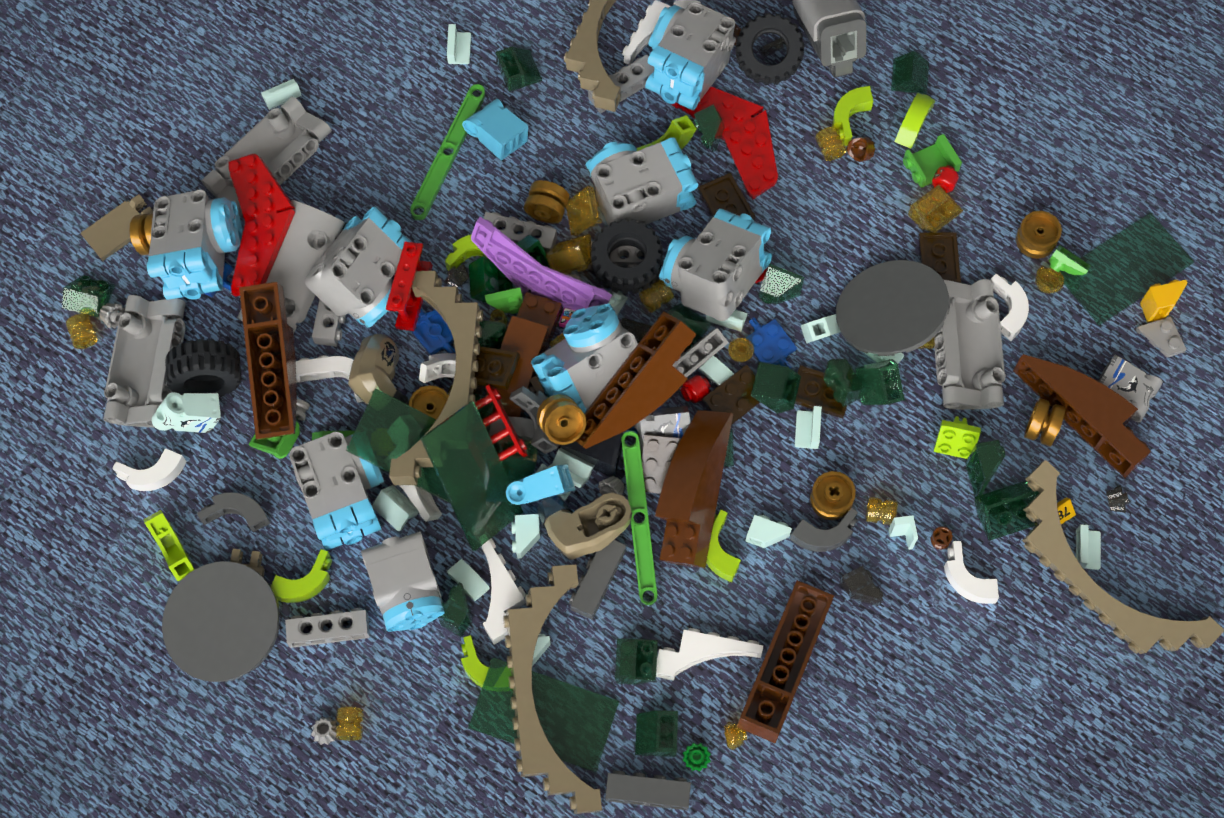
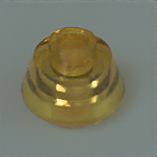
M736 338L730 342L728 353L733 360L745 362L753 356L754 346L746 338Z
M727 722L724 725L726 744L729 749L734 750L744 744V740H747V733L737 728L738 723Z

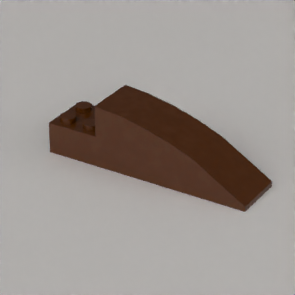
M278 282L240 287L256 439L295 434L297 405L295 345L293 328L287 324L283 286Z
M526 292L517 317H511L500 349L518 352L520 358L508 390L497 388L502 397L500 402L508 417L523 418L525 410L509 398L512 392L522 386L528 389L531 386L529 379L535 376L538 378L531 361L549 349L562 314L561 302ZM493 401L483 406L479 421L497 412ZM502 440V441H501V442H504V443H507V444H510V445L513 444V441H509V440Z
M663 311L584 413L586 417L585 431L576 442L585 449L628 430L667 401L688 379L672 365L679 360L685 348L692 343L696 333L681 320Z
M1024 354L1020 357L1013 372L1040 398L1049 401L1051 408L1055 404L1066 407L1063 420L1124 478L1141 465L1150 454L1151 450H1149L1148 445L1140 441L1130 428L1125 427L1138 408L1124 397L1095 379L1067 366Z
M698 410L678 444L666 474L655 517L667 521L660 554L661 561L683 566L706 567L733 413Z
M798 580L796 581L740 716L737 728L776 743L834 595Z

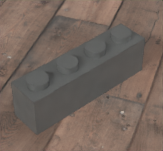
M613 540L608 546L597 551L594 558L589 559L586 566L588 571L585 576L582 575L578 582L580 587L577 593L574 592L570 598L571 611L591 620L594 619L626 552L625 544Z
M613 771V774L608 773L605 801L688 811L691 782H687L685 778L666 780V777L661 775H654V778H648L642 773H633V776L625 775L623 771Z

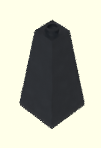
M623 432L587 449L575 441L567 445H559L557 450L562 448L595 465L593 469L609 477H616L622 451Z

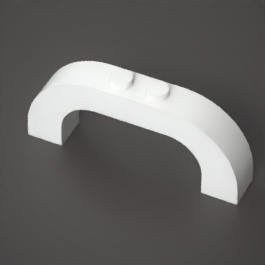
M319 356L316 359L302 358L296 361V383L334 377H343L349 380L353 359L343 356ZM355 394L356 401H357V402H363V401Z

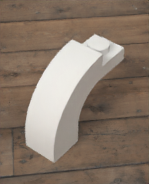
M995 274L991 278L993 291L1005 300L1009 310L1008 315L1000 322L1001 333L1012 341L1019 334L1027 319L1029 311L1028 299L1023 288L1016 281L1009 285L1005 278Z
M441 353L430 355L429 361L421 363L419 380L426 383L438 378H454L456 354Z
M165 449L158 462L148 469L137 470L118 462L114 464L112 469L117 473L116 476L126 481L130 488L139 491H151L171 483L181 473L187 461L182 455Z
M953 541L947 551L948 559L951 561H947L944 565L945 573L951 586L968 600L986 604L996 603L999 599L997 579H979L971 575L963 563L961 541Z

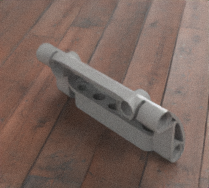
M292 96L280 108L269 111L258 124L215 162V170L213 169L201 182L216 198L226 197L230 201H235L239 216H242L243 213L229 172L230 161L250 154H257L263 159L279 185H281L317 151L319 143L332 130L326 122L306 112L302 104Z
M291 200L295 209H292L295 211V214L266 283L278 282L283 286L287 324L293 328L294 334L297 328L296 323H301L305 320L315 297V294L306 287L305 278L316 262L336 240L335 238L339 236L345 222L312 206ZM242 308L237 317L241 321H243Z
M989 279L979 280L972 285L944 280L949 293L950 309L943 327L934 336L937 382L942 386L943 406L957 410L1001 407L1004 405L1002 382L1005 381L1006 375L999 305L994 299L993 283Z
M129 295L127 297L124 314L118 320V328L106 388L104 390V395L107 398L103 417L104 421L124 426L155 427L152 424V416L166 396L172 392L166 382L165 359L173 347L183 343L186 327L183 321L185 301L176 298L149 302L137 295Z

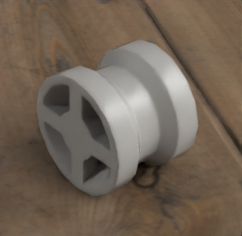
M297 399L296 419L303 421L306 418L305 412L309 409L310 405L300 399Z

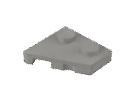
M1171 317L1136 328L1138 334H1143L1149 340V343L1157 347L1167 358L1186 351V347Z

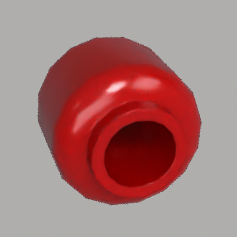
M952 166L939 167L932 179V185L939 193L946 194L952 192L957 184L959 175Z
M695 375L682 384L681 394L686 401L697 403L709 393L710 383L706 378Z

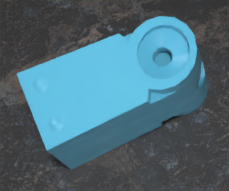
M497 98L462 123L464 130L469 135L478 137L479 141L501 161L524 145L528 139V125L507 108L504 109L503 104Z
M568 464L556 465L521 480L514 481L507 487L506 497L512 504L520 505L575 491L576 489Z

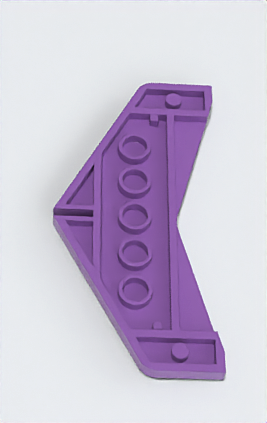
M479 217L476 221L471 235L472 242L517 288H521V292L524 295L529 289H532L531 294L561 302L562 307L573 310L609 303L612 295L607 290L597 288L541 265L494 227L491 221Z

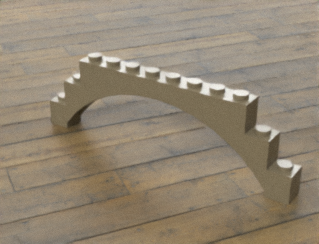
M589 0L588 10L583 13L582 23L577 27L576 36L571 40L570 49L566 51L564 56V62H566L567 70L579 73L578 80H580L581 88L593 91L592 99H594L595 107L616 112L621 100V88L613 83L602 65L598 53V40L603 21L617 0Z
M416 271L412 290L415 297L424 299L441 315L452 333L456 352V370L453 386L441 414L429 431L411 449L397 459H391L389 477L393 485H417L418 478L421 477V467H443V460H446L447 457L446 449H468V442L472 440L470 424H473L474 416L471 411L472 406H475L473 390L477 388L475 372H478L479 368L478 360L476 359L477 355L480 354L478 338L482 336L480 321H483V310H480L478 302L462 303V294H459L457 286L442 287V280L438 278L436 271Z
M1047 460L1042 461L1025 478L1028 482L1027 485L1033 491L1039 492L1023 509L1028 519L1038 523L1022 539L1025 543V548L1040 557L1039 561L1045 567H1050L1058 580L1064 581L1069 585L1068 589L1075 596L1079 595L1084 600L1083 603L1088 609L1099 614L1098 618L1104 624H1109L1114 629L1113 633L1118 638L1126 640L1129 643L1128 647L1134 653H1147L1158 640L1160 641L1159 644L1167 651H1177L1189 638H1191V643L1197 648H1209L1224 632V629L1210 616L1203 617L1198 621H1176L1154 617L1126 606L1093 581L1074 556L1060 523L1056 497L1057 476L1060 472Z
M576 564L552 566L550 572L547 573V581L551 586L532 587L529 589L528 594H525L526 606L530 608L508 609L506 615L503 616V625L508 631V636H505V646L509 648L510 656H507V667L511 668L512 676H509V688L513 689L514 696L510 698L511 709H515L512 725L513 730H517L514 746L515 751H519V759H516L517 772H521V777L546 775V778H543V789L547 791L548 796L572 793L569 802L570 809H574V814L600 812L602 810L600 789H593L580 780L557 756L540 725L533 699L532 663L539 633L547 616L559 599L569 589L576 588L578 585Z

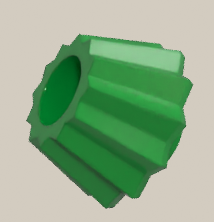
M693 742L683 752V761L686 762V767H690L692 771H701L702 768H707V764L711 762L709 758L711 753L708 752V747H703L702 743L695 744Z

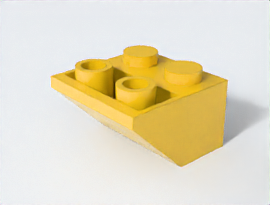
M1173 280L1163 285L1158 283L1149 288L1140 302L1147 323L1162 320L1168 316L1186 287L1187 280Z

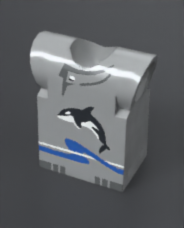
M1114 355L1107 363L1098 379V382L1106 385L1138 408L1131 418L1135 422H1142L1149 409L1150 399L1156 396L1163 383L1160 378L1146 375L1144 371L1117 355Z

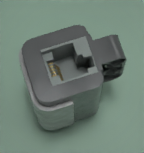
M792 0L794 15L822 65L828 66L834 78L852 74L853 61L863 58L866 54L865 14L857 0Z

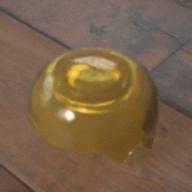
M1041 266L1036 271L1035 284L1043 293H1057L1064 285V277L1061 272H1057L1051 267L1045 269L1044 266Z

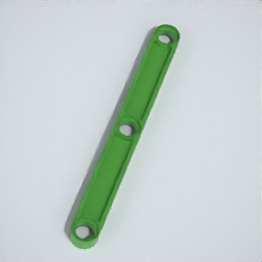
M472 85L466 94L411 205V215L415 220L425 219L467 135L462 123L479 111L485 99V89L482 85ZM476 90L482 92L478 97L472 95ZM447 148L453 149V153L450 155H446L443 152ZM422 208L424 212L421 215H416L414 210Z
M628 431L622 436V450L628 502L632 511L631 528L639 597L643 604L650 606L657 601V587L640 442L635 432ZM627 436H634L636 443L628 446L625 443V438ZM638 512L645 515V520L642 523L634 521V515ZM645 591H652L654 593L652 601L646 602L643 599Z

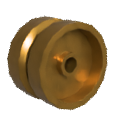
M543 180L534 181L531 184L529 196L526 198L524 210L530 217L538 221L550 224L559 223L562 221L564 208L567 206L570 195L563 187L556 183Z
M1033 211L1027 214L1016 234L1017 247L1027 257L1035 259L1045 258L1053 252L1061 237V224L1049 212Z
M153 212L135 215L130 222V238L134 248L140 255H149Z
M428 385L421 387L412 394L409 400L410 415H412L422 429L421 432L425 434L433 426L449 398V395L437 386Z
M557 394L550 396L542 402L537 412V423L550 441L559 445H567L581 437L585 431L586 417L572 398L567 395Z
M1039 398L1030 416L1024 438L1034 441L1042 431L1040 437L1041 444L1051 447L1060 431L1066 407L1055 404L1048 414L1049 401Z
M830 471L823 473L816 479L811 491L810 503L812 509L818 516L826 520L843 518L849 512L855 500L856 489L854 483L847 475L841 472Z

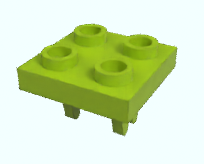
M958 416L955 417L953 422L942 420L933 452L972 460L981 428L968 425L966 418L959 421Z

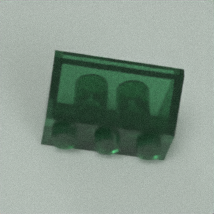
M999 440L975 444L965 463L975 500L981 497L1005 457V449L1003 446H1000Z
M1027 481L974 497L977 515L989 541L1037 525L1036 521L1032 522L1028 519L1026 512L1023 510L1039 494L1038 491H1033L1027 485Z

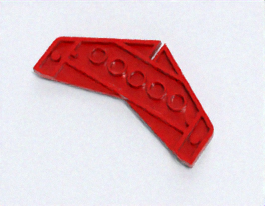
M714 87L708 89L693 111L676 102L671 104L720 135L728 147L744 183V188L752 200L777 183V167L766 110L763 111L764 107Z
M250 154L229 162L230 176L245 220L231 284V294L235 297L240 296V287L265 284L295 214V211L292 210L295 209L294 205L263 159L257 154Z

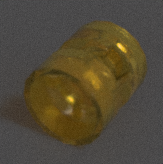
M827 127L816 134V142L820 148H823L821 153L826 161L836 160L846 153L845 145L840 140V134L836 127Z
M660 279L651 285V289L647 288L638 294L641 302L650 313L661 308V303L667 304L674 299L670 287H667L664 281Z
M74 315L66 321V327L71 335L70 338L74 348L85 349L96 344L98 339L89 315Z
M870 496L867 505L866 521L873 523L881 521L884 525H891L893 518H896L898 501L886 499L883 502L881 498Z
M341 707L337 709V722H339V725L336 726V739L345 741L363 739V726L360 725L363 722L364 710L362 708Z

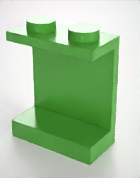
M944 134L937 137L934 145L912 154L909 149L906 150L903 158L904 166L907 169L909 168L913 181L918 183L921 188L932 183V179L939 167L952 166L958 172L962 164Z

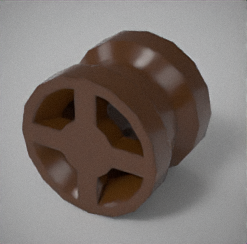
M938 527L931 536V544L936 549H945L952 541L953 535L947 527Z

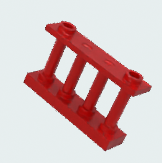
M404 242L386 305V310L399 312L395 323L396 329L415 331L423 299L415 297L412 290L416 271H431L433 267L431 262L420 261L424 246L421 243Z
M487 385L486 389L489 395L476 401L475 406H472L471 412H475L492 401L497 412L474 425L470 424L472 440L468 442V449L481 475L489 478L494 475L491 470L493 465L517 452L523 457L528 455L525 451L527 446L522 438L519 439L500 402V399H502L501 394L497 388L494 389ZM500 418L502 419L506 427L505 429L482 442H477L474 436L477 434V431ZM510 435L515 445L490 459L485 458L483 454L485 448Z

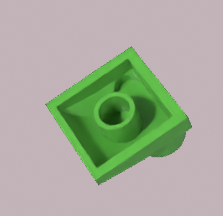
M1061 245L1058 246L1048 260L1053 270L1057 272L1060 270L1072 275H1084L1091 266Z
M296 421L295 434L258 440L254 434L249 446L273 454L278 459L284 458L289 454L300 434L299 423Z

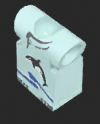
M171 392L153 414L152 424L155 428L164 431L173 428L175 431L210 433L221 419L219 394L184 393L180 395L179 393Z

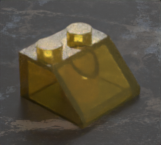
M590 234L556 243L546 255L550 268L565 275L570 274L574 270H577V272L586 270L587 266L591 263L592 245Z

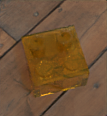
M937 185L910 206L908 216L920 229L936 233L960 215L963 209Z

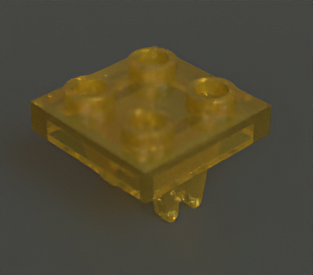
M591 186L585 187L569 199L566 210L570 233L573 236H578L590 226L595 227L598 226L597 223H602L597 209L599 203L596 202L594 188Z

